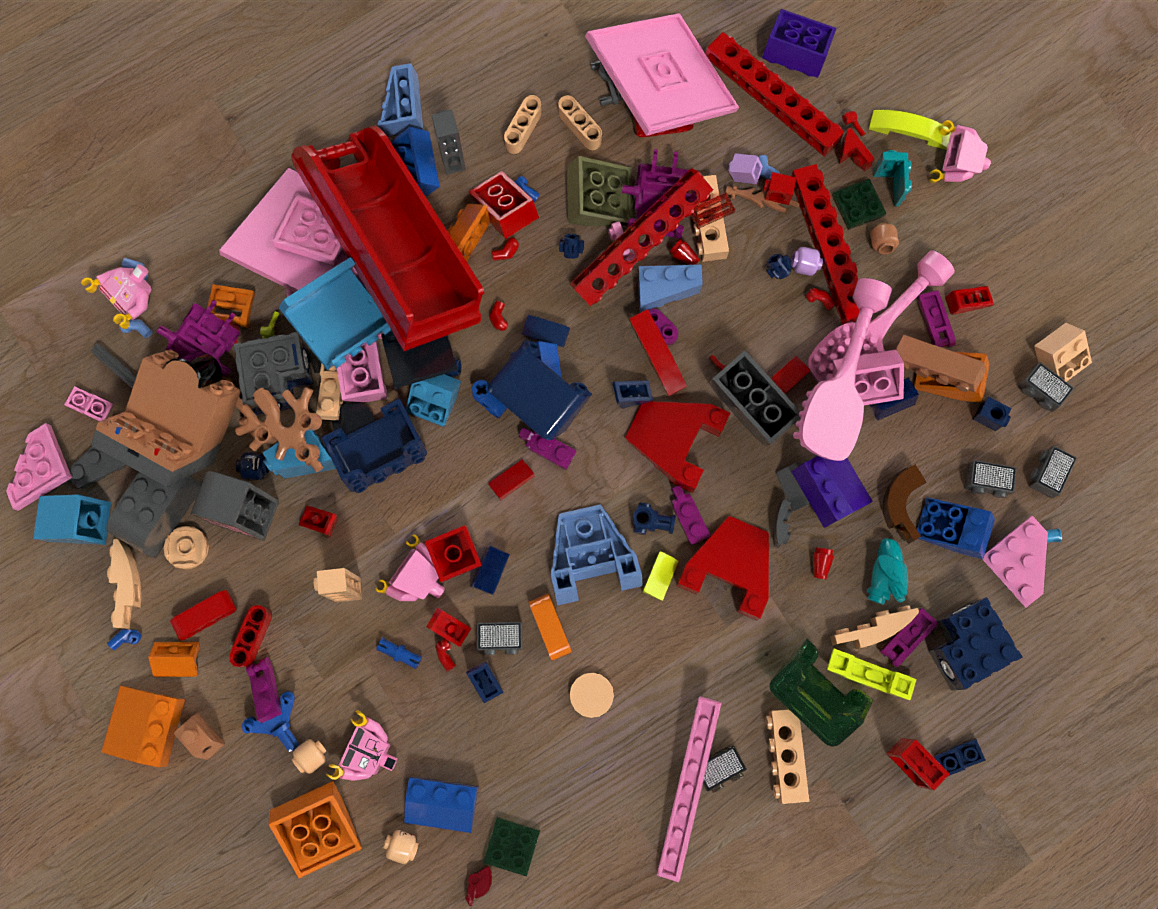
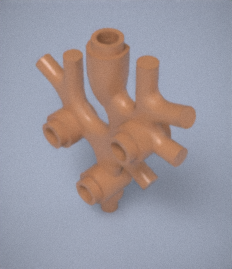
M305 387L300 399H296L289 390L282 393L284 399L295 412V421L290 427H284L281 424L280 408L272 394L264 388L256 390L253 394L254 402L266 415V419L261 422L248 404H245L240 410L248 421L245 425L235 429L236 434L241 436L254 431L255 440L249 445L253 451H256L263 443L273 444L278 440L279 446L275 455L276 459L283 460L287 450L290 448L295 450L296 458L299 461L305 462L307 466L311 465L316 472L323 469L322 464L318 461L320 456L319 448L314 444H307L304 438L306 431L318 430L322 424L321 417L317 413H310L308 410V402L313 390Z

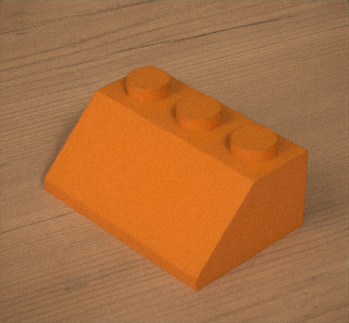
M467 204L465 209L459 211L455 225L450 226L447 231L466 261L490 225L488 207L485 205Z

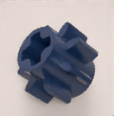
M566 234L564 239H560L559 252H564L565 258L575 259L579 257V253H583L584 240H579V235Z
M774 254L767 261L766 267L768 269L766 272L771 278L775 276L776 279H783L790 274L792 261L787 254L785 256Z

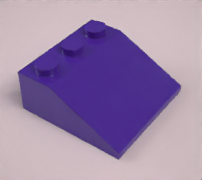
M781 9L762 58L770 63L783 65L789 70H797L807 76L818 78L837 28Z
M817 456L791 471L824 528L873 502L848 458L834 461Z

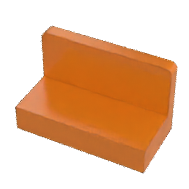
M154 642L148 656L153 676L196 677L198 675L196 658L200 650L199 642Z

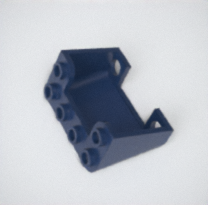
M400 398L380 408L385 417L348 435L345 434L342 428H339L322 437L341 480L351 492L361 493L368 486L374 483H381L388 476L394 473H401L406 467L412 464H419L425 460L427 451Z

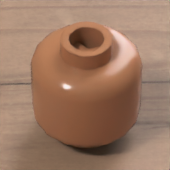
M880 223L870 232L872 248L880 254H890L899 245L898 232L892 224Z

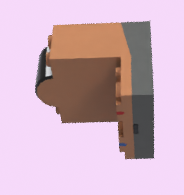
M166 350L142 359L125 412L99 421L91 445L168 487L214 464L241 390L235 387L232 382L222 380L221 366L209 353L195 351L179 356L174 351Z

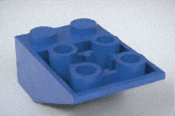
M927 497L917 528L921 536L918 539L959 554L984 559L995 518L991 511Z

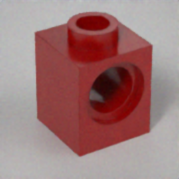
M772 172L770 179L765 180L763 191L766 192L765 200L789 205L794 193L797 177Z

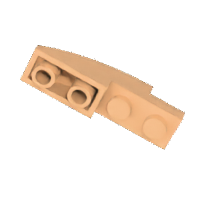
M321 363V383L316 413L322 420H339L340 406L343 405L338 372L335 366L327 370Z
M114 539L113 545L110 547L111 566L107 570L109 583L117 585L113 596L115 610L112 612L111 622L113 623V628L130 629L132 607L141 608L140 577L136 561L127 543Z
M910 605L897 608V613L890 614L889 610L877 612V617L870 619L872 627L868 623L857 626V631L849 632V628L836 630V635L830 636L832 645L854 641L855 648L859 649L881 642L908 625L919 613L918 608L911 609Z

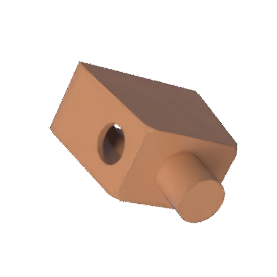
M199 713L190 717L174 732L180 742L196 758L209 760L225 745Z

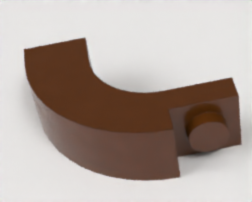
M916 464L892 480L883 498V515L888 528L891 529L897 525L899 536L902 540H906L908 544L921 536L907 514L906 502L912 491L927 483Z

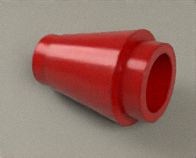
M681 239L669 251L673 254L672 257L686 265H696L700 261V258L686 241L683 242Z
M816 547L815 552H813L814 578L827 580V575L835 557L833 550Z

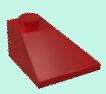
M466 525L425 541L441 583L482 566L477 549Z

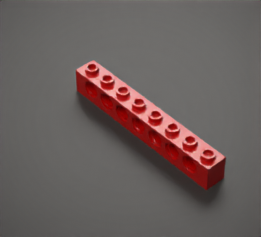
M722 32L707 47L706 56L715 67L823 157L840 142L844 131L837 123H833L828 119L823 111L817 110L807 98L800 96L791 85H787L778 74L771 72L762 61L754 58L749 50L742 48L732 36Z
M817 164L795 169L791 175L792 177H797L794 192L800 204L799 206L814 248L819 251L820 258H823L821 268L833 301L836 303L835 307L842 325L850 322L855 323L860 309L856 303L849 302L847 297H853L859 280L857 276L858 270L855 262L851 260L850 247L843 238V227L838 224L836 219L837 211L831 205L830 192L824 186L823 173L818 169ZM807 187H813L816 191H810ZM814 205H819L822 209H816ZM820 223L827 224L829 228L822 227ZM831 241L835 244V246L832 247L827 242ZM834 260L841 261L842 265H837ZM841 278L847 279L849 284H844Z
M691 168L584 269L570 285L589 306L598 303L608 289L614 288L623 275L630 273L633 265L643 260L651 248L658 246L668 232L674 231L684 217L690 216L699 203L706 201L714 189L699 171ZM691 190L692 195L686 200L685 194ZM676 205V211L670 214V208ZM657 220H661V225L654 229V223ZM645 234L646 239L644 242L639 243V237ZM630 249V255L623 258L624 251ZM615 263V269L608 272L609 265ZM596 278H600V283L597 286H592L593 281Z

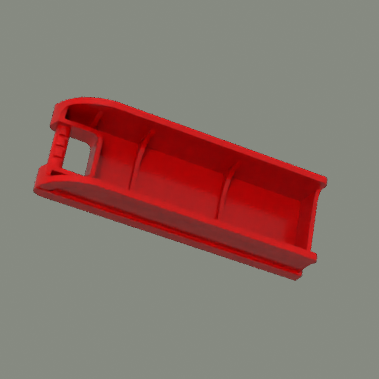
M376 126L366 127L350 134L347 142L315 150L313 145H302L294 149L291 158L295 169L348 258L351 257L356 263L354 266L355 270L403 351L481 322L482 315L479 312L482 295H484L482 285L392 143L380 128ZM353 154L358 162L335 170L327 169L323 163Z

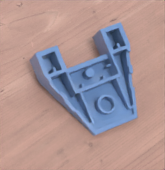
M601 504L559 514L553 566L551 569V579L557 605L579 601L575 581L617 572L621 591L643 586L637 555L628 546L623 535L618 532L615 524Z

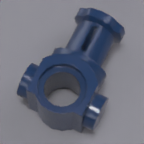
M640 502L632 517L633 533L646 535L647 531L654 532L655 529H659L673 534L676 515L671 517L660 515L658 511L651 508L650 504ZM645 514L648 522L641 524L637 521L636 516Z

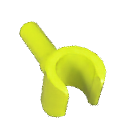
M274 312L268 327H261L260 334L263 339L275 336L274 327L279 312Z

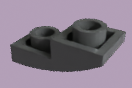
M785 499L778 506L773 525L774 546L777 548L782 543L786 545L791 535L788 532L790 525L783 522V520L787 522L792 512L789 509L791 502Z

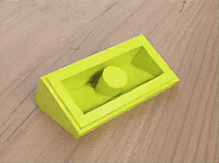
M660 551L643 593L663 601L679 561Z

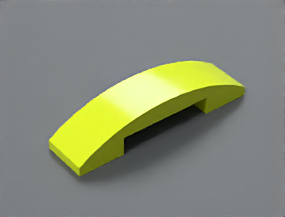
M874 110L868 129L887 135L892 131L927 140V145L945 150L948 147L951 132L946 136L939 133L940 129L945 128L948 130V127L932 119L894 110Z
M837 649L832 650L826 669L854 682L906 700H911L917 680L899 672H893L855 658V656Z

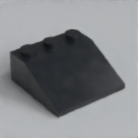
M392 331L386 335L381 334L395 389L458 370L448 335L403 351Z

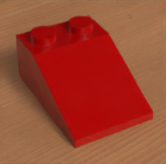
M503 171L468 191L476 204L488 207L490 223L505 239L539 218L533 199Z

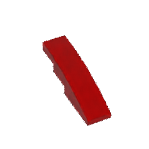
M647 309L629 318L639 338V342L668 397L686 388L687 385L649 310Z

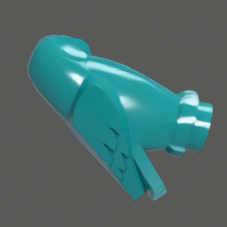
M885 538L880 543L877 552L878 556L873 565L871 587L867 589V593H869L867 599L884 605L886 600H890L891 594L900 603L905 601L908 588L907 566L903 561L901 547L895 540Z

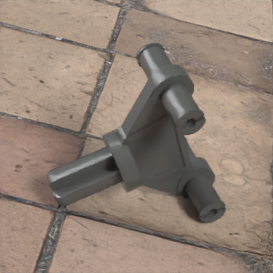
M600 60L591 63L592 71L599 69L601 79L608 81L611 96L599 98L601 106L612 103L614 105L619 104L618 101L624 99L620 93L616 94L614 83Z

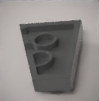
M92 446L69 468L72 476L69 480L78 489L82 490L104 479L105 476L124 469L127 465Z

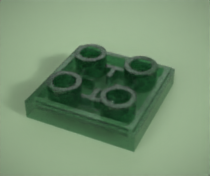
M870 179L835 191L831 195L848 230L885 217L887 214Z
M497 817L483 863L527 877L540 830Z

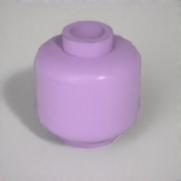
M800 247L797 251L793 252L791 257V266L794 272L798 274L813 276L817 270L821 269L823 264V258H820V253L816 249Z

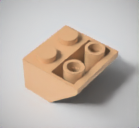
M1068 323L1063 324L1034 346L1038 362L1044 364L1066 382L1092 363L1085 331Z

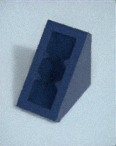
M649 380L616 381L612 383L616 402L622 409L653 401Z
M485 661L466 672L483 703L504 693L488 662Z

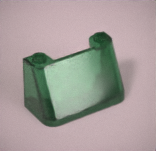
M806 638L775 674L770 682V691L822 742L828 746H838L864 723L873 700L859 689H852L846 695L839 691L812 665L817 660L819 652L816 646Z

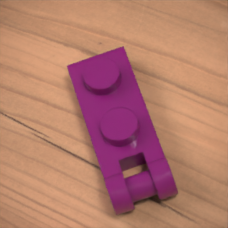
M939 290L919 295L917 301L931 338V344L941 348L944 346H955L956 339ZM939 333H944L945 338L940 339Z
M920 608L915 618L897 632L879 652L884 657L890 658L892 660L891 663L897 668L936 627L938 622L923 608ZM896 645L902 650L899 654L893 650Z
M265 657L258 664L252 663L246 666V672L250 678L257 720L263 723L281 715L282 711L270 659ZM263 671L264 675L259 676V672Z

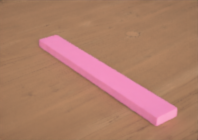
M701 696L698 699L657 876L679 882L722 705V702Z

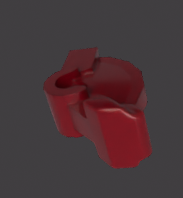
M488 865L478 872L471 873L468 877L469 884L465 899L469 906H473L474 898L484 896L492 885V871Z

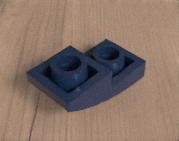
M528 315L522 335L543 342L557 344V346L564 348L570 328L556 322Z
M976 738L935 755L936 760L950 775L986 761Z

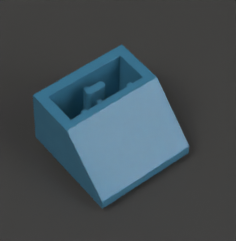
M443 374L411 384L406 412L444 427L456 402L461 381Z

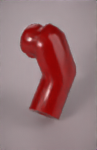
M511 237L507 240L502 250L492 251L493 261L513 258L519 248L517 239Z
M812 288L806 294L809 302L819 300L828 311L836 306V303L826 291Z
M500 301L495 302L489 319L496 330L505 331L508 323L504 321L501 315L505 304Z

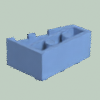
M411 63L394 66L391 68L386 88V99L382 104L381 120L378 121L377 125L386 136L401 134L409 127L423 130L418 74Z
M639 266V313L700 293L702 288V266Z

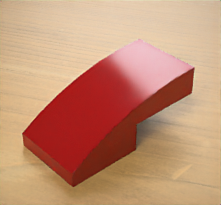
M795 356L771 379L786 394L811 370Z

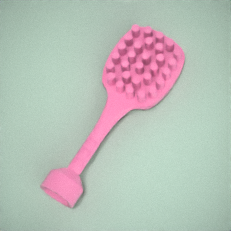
M929 251L918 262V278L887 310L870 321L860 355L885 352L883 338L895 319L927 286H942L954 274L955 271L952 264L943 255L936 251ZM846 323L834 329L811 353L807 365L811 370V375L818 383L833 378V360L845 357L856 323Z
M867 278L858 280L852 298L860 311L844 360L834 378L819 382L813 391L806 393L808 400L803 401L802 406L804 410L799 412L801 420L796 422L799 432H794L793 437L800 439L802 447L824 459L834 461L846 459L852 452L861 429L864 404L855 388V376L858 359L872 314L887 307L892 291L890 286L881 281Z

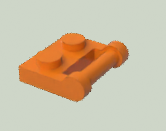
M213 284L208 306L215 300L217 303L211 313L224 322L230 315L216 313V308L242 311L241 317L235 316L231 323L248 328L255 292L253 290Z

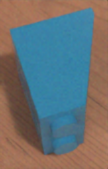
M306 431L304 434L306 443L314 444L320 450L318 461L322 464L323 469L319 472L336 469L328 450L315 431ZM279 443L263 452L266 457L264 460L265 465L276 476L279 474L285 479L317 473L311 465L307 466L305 462L299 461L296 458L294 449L289 448L283 460L276 459L275 455Z
M82 495L39 496L33 539L56 543L106 545V526L110 516L111 502Z

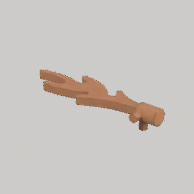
M737 186L726 187L725 194L731 195L732 200L737 195L750 200L761 209L763 208L761 202H763L766 206L776 211L786 212V208L778 205L781 203L765 200V191L753 195L752 193L755 191V188L738 190ZM791 200L789 203V205L795 206L797 208L800 205L798 202H795L793 200Z

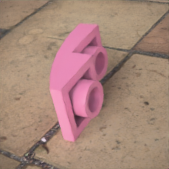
M74 386L64 405L97 421H102L107 418L114 404Z

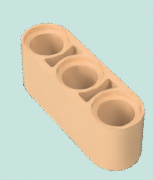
M529 95L523 100L504 134L505 148L511 154H517L523 149L541 117V101L537 96ZM530 107H536V109H534V110H530V109H528V108H530ZM521 123L527 124L526 126H519ZM513 139L517 140L516 143H511L509 141Z
M572 96L561 97L558 102L560 119L587 149H598L602 143L601 128ZM565 107H570L571 109H570V110H564L563 108H565ZM581 121L584 124L579 125L576 122ZM589 136H596L597 138L590 139Z

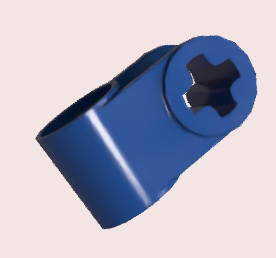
M484 380L475 382L472 386L473 398L485 407L489 413L499 419L507 407L488 391V382ZM485 388L486 394L481 393L478 395V389L482 390Z

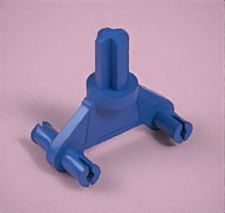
M286 691L281 695V715L263 723L252 716L248 717L242 723L243 732L246 734H272L273 737L278 736L289 752L299 746V742L289 729L290 714L295 700L293 692Z

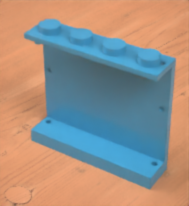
M351 257L285 298L278 307L327 370L333 366L336 369L346 362V357L349 355L354 357L363 350L361 347L366 343L370 346L379 339L378 335L382 332L386 335L392 331L371 295L351 271L356 264Z

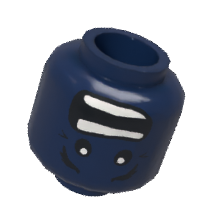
M245 452L241 455L240 459L236 460V472H240L242 479L262 480L265 475H268L269 469L264 463L266 459L264 454Z

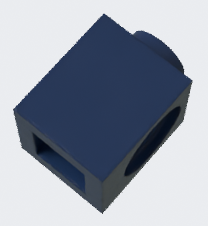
M988 396L980 404L973 420L997 431L1001 427L1005 428L1011 419L1009 413L1012 408ZM991 411L997 414V419L991 416Z

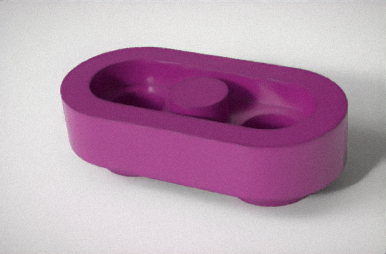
M650 309L651 316L657 318L655 323L667 346L674 344L678 338L676 326L661 311ZM670 331L672 335L667 336L664 332Z

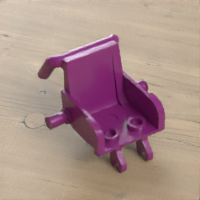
M654 149L652 165L639 163L635 187L623 185L622 194L636 196V220L689 171L688 169L676 168L678 152L674 151L672 167L656 165L658 149ZM686 193L685 199H689L692 194ZM676 205L670 208V214L676 211ZM634 218L628 220V228L636 221ZM657 220L654 223V229L661 225V220ZM679 225L674 231L668 232L665 236L681 238L684 226Z
M215 300L211 302L206 310L194 302L177 332H172L162 325L156 332L168 339L169 343L165 350L178 353L179 357L188 361L187 364L196 372L198 384L200 385L205 375L208 377L212 370H216L226 377L228 376L231 369L221 364L219 360L225 351L229 352L241 332L229 325L236 314L232 312L224 322L211 313L217 303Z

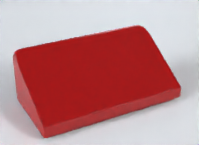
M522 459L489 482L488 485L501 501L534 478L535 474Z

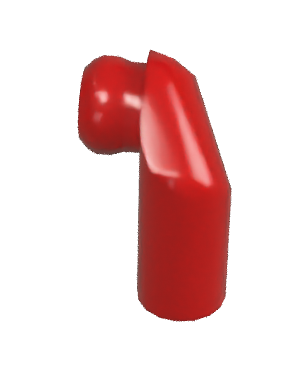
M443 639L441 642L438 641L435 646L438 659L446 672H449L456 667L447 653V650L451 648V644L447 639Z

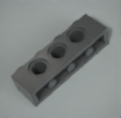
M441 110L431 115L446 175L466 170L453 111Z

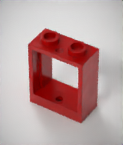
M901 738L886 753L919 788L934 791L950 775L916 739Z

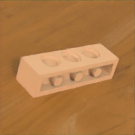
M716 175L703 176L714 190L710 193L708 202L699 203L691 214L692 217H695L696 224L693 226L694 235L698 236L699 239L697 253L701 255L702 262L727 259L729 248ZM708 216V217H710L712 220H711V221H705L702 217ZM712 235L715 240H708L706 236Z
M345 568L317 571V577L314 578L315 591H318L319 595L334 602L362 600L361 578Z
M799 709L768 711L769 716H766L767 729L771 730V739H768L769 751L773 752L774 761L771 762L772 775L776 776V785H773L774 797L781 804L809 802ZM783 726L789 731L786 739H781L779 736V729ZM785 749L791 752V759L788 762H784L781 758V754ZM791 772L794 776V781L791 785H786L784 776Z

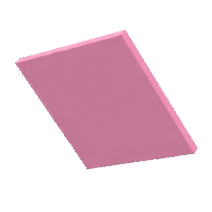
M680 13L588 31L585 35L646 136L734 113L739 109L736 101Z
M288 168L221 247L219 253L221 256L296 292L347 260L348 256L341 246V252L335 265H331L273 247V240L295 196L298 195L314 200L298 172ZM353 267L351 271L357 276L358 273Z

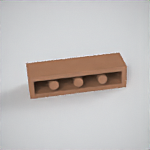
M903 335L896 349L904 362V371L909 369L921 377L927 378L929 376L943 385H954L963 392L971 391L975 393L986 372L983 361Z

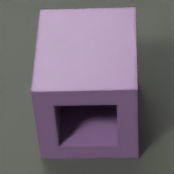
M735 153L733 160L729 163L728 170L734 182L757 184L763 166L756 155Z

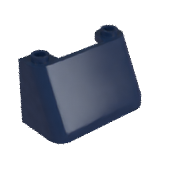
M526 340L495 375L487 388L496 399L539 436L546 440H553L568 429L592 393L588 391V388L583 383L574 382L568 384L538 358L541 355L539 346L530 340Z

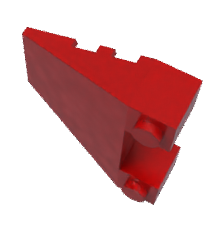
M651 401L641 404L625 439L640 454L646 457L656 469L661 471L672 484L680 485L682 489L693 493L704 469L685 461L697 433L699 429H702L719 437L731 413L713 404Z
M728 516L685 565L677 587L697 595L705 576L709 575L744 590L745 592L737 613L756 621L761 619L769 599V532Z

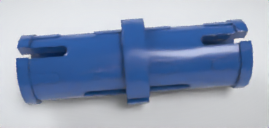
M385 638L380 640L379 643L382 645L377 646V651L392 657L393 661H401L417 669L419 666L417 662H421L422 656L405 649V646H398Z

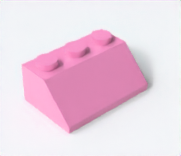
M378 339L370 346L367 343L362 346L363 350L356 356L352 357L349 355L346 357V362L337 368L342 401L372 402L388 399Z
M897 350L859 356L855 388L864 405L903 399L904 362ZM844 358L833 360V378Z

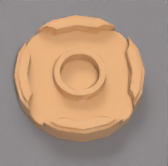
M182 526L176 528L167 536L163 549L166 559L173 566L187 570L197 567L204 561L208 554L209 545L208 539L203 532L195 527Z
M587 673L578 677L572 684L570 691V700L575 711L589 718L599 717L606 713L611 707L614 698L613 687L610 682L602 675L596 673Z

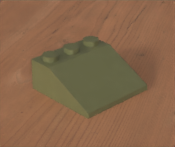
M578 156L567 165L568 223L583 226H611L612 223L620 222L621 226H628V220L633 218V195L622 194L623 185L632 186V168Z

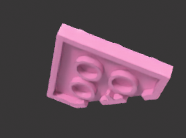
M296 195L273 240V247L335 265L341 252V245L332 232L316 202Z
M47 423L28 434L25 441L28 443L23 455L20 454L14 469L16 471L13 483H9L6 492L14 510H21L37 500L39 496L47 494L72 478L52 426Z
M1032 515L985 553L984 559H982L1025 608L1043 595L1048 532Z

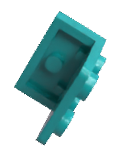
M889 150L883 152L873 169V177H893L894 206L899 207L912 189V181L909 180L911 161L908 160V153Z

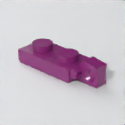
M522 428L519 433V438L527 442L525 446L531 452L564 470L568 469L577 453L576 450L556 439L546 440L535 431L532 433Z
M680 485L672 488L671 491L675 497V500L672 501V508L690 546L710 538L711 535L690 494L685 495Z

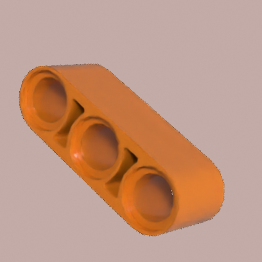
M549 594L528 601L551 660L553 661L572 653Z

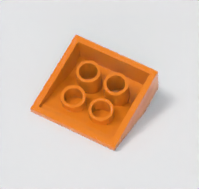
M120 686L101 753L158 768L168 766L176 737L174 732L178 729L186 699Z
M333 781L270 810L268 825L298 878L362 849L345 803Z

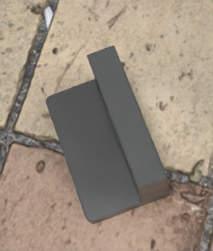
M807 460L796 462L777 472L779 481L788 501L791 502L790 506L793 511L810 504L791 472L807 462Z

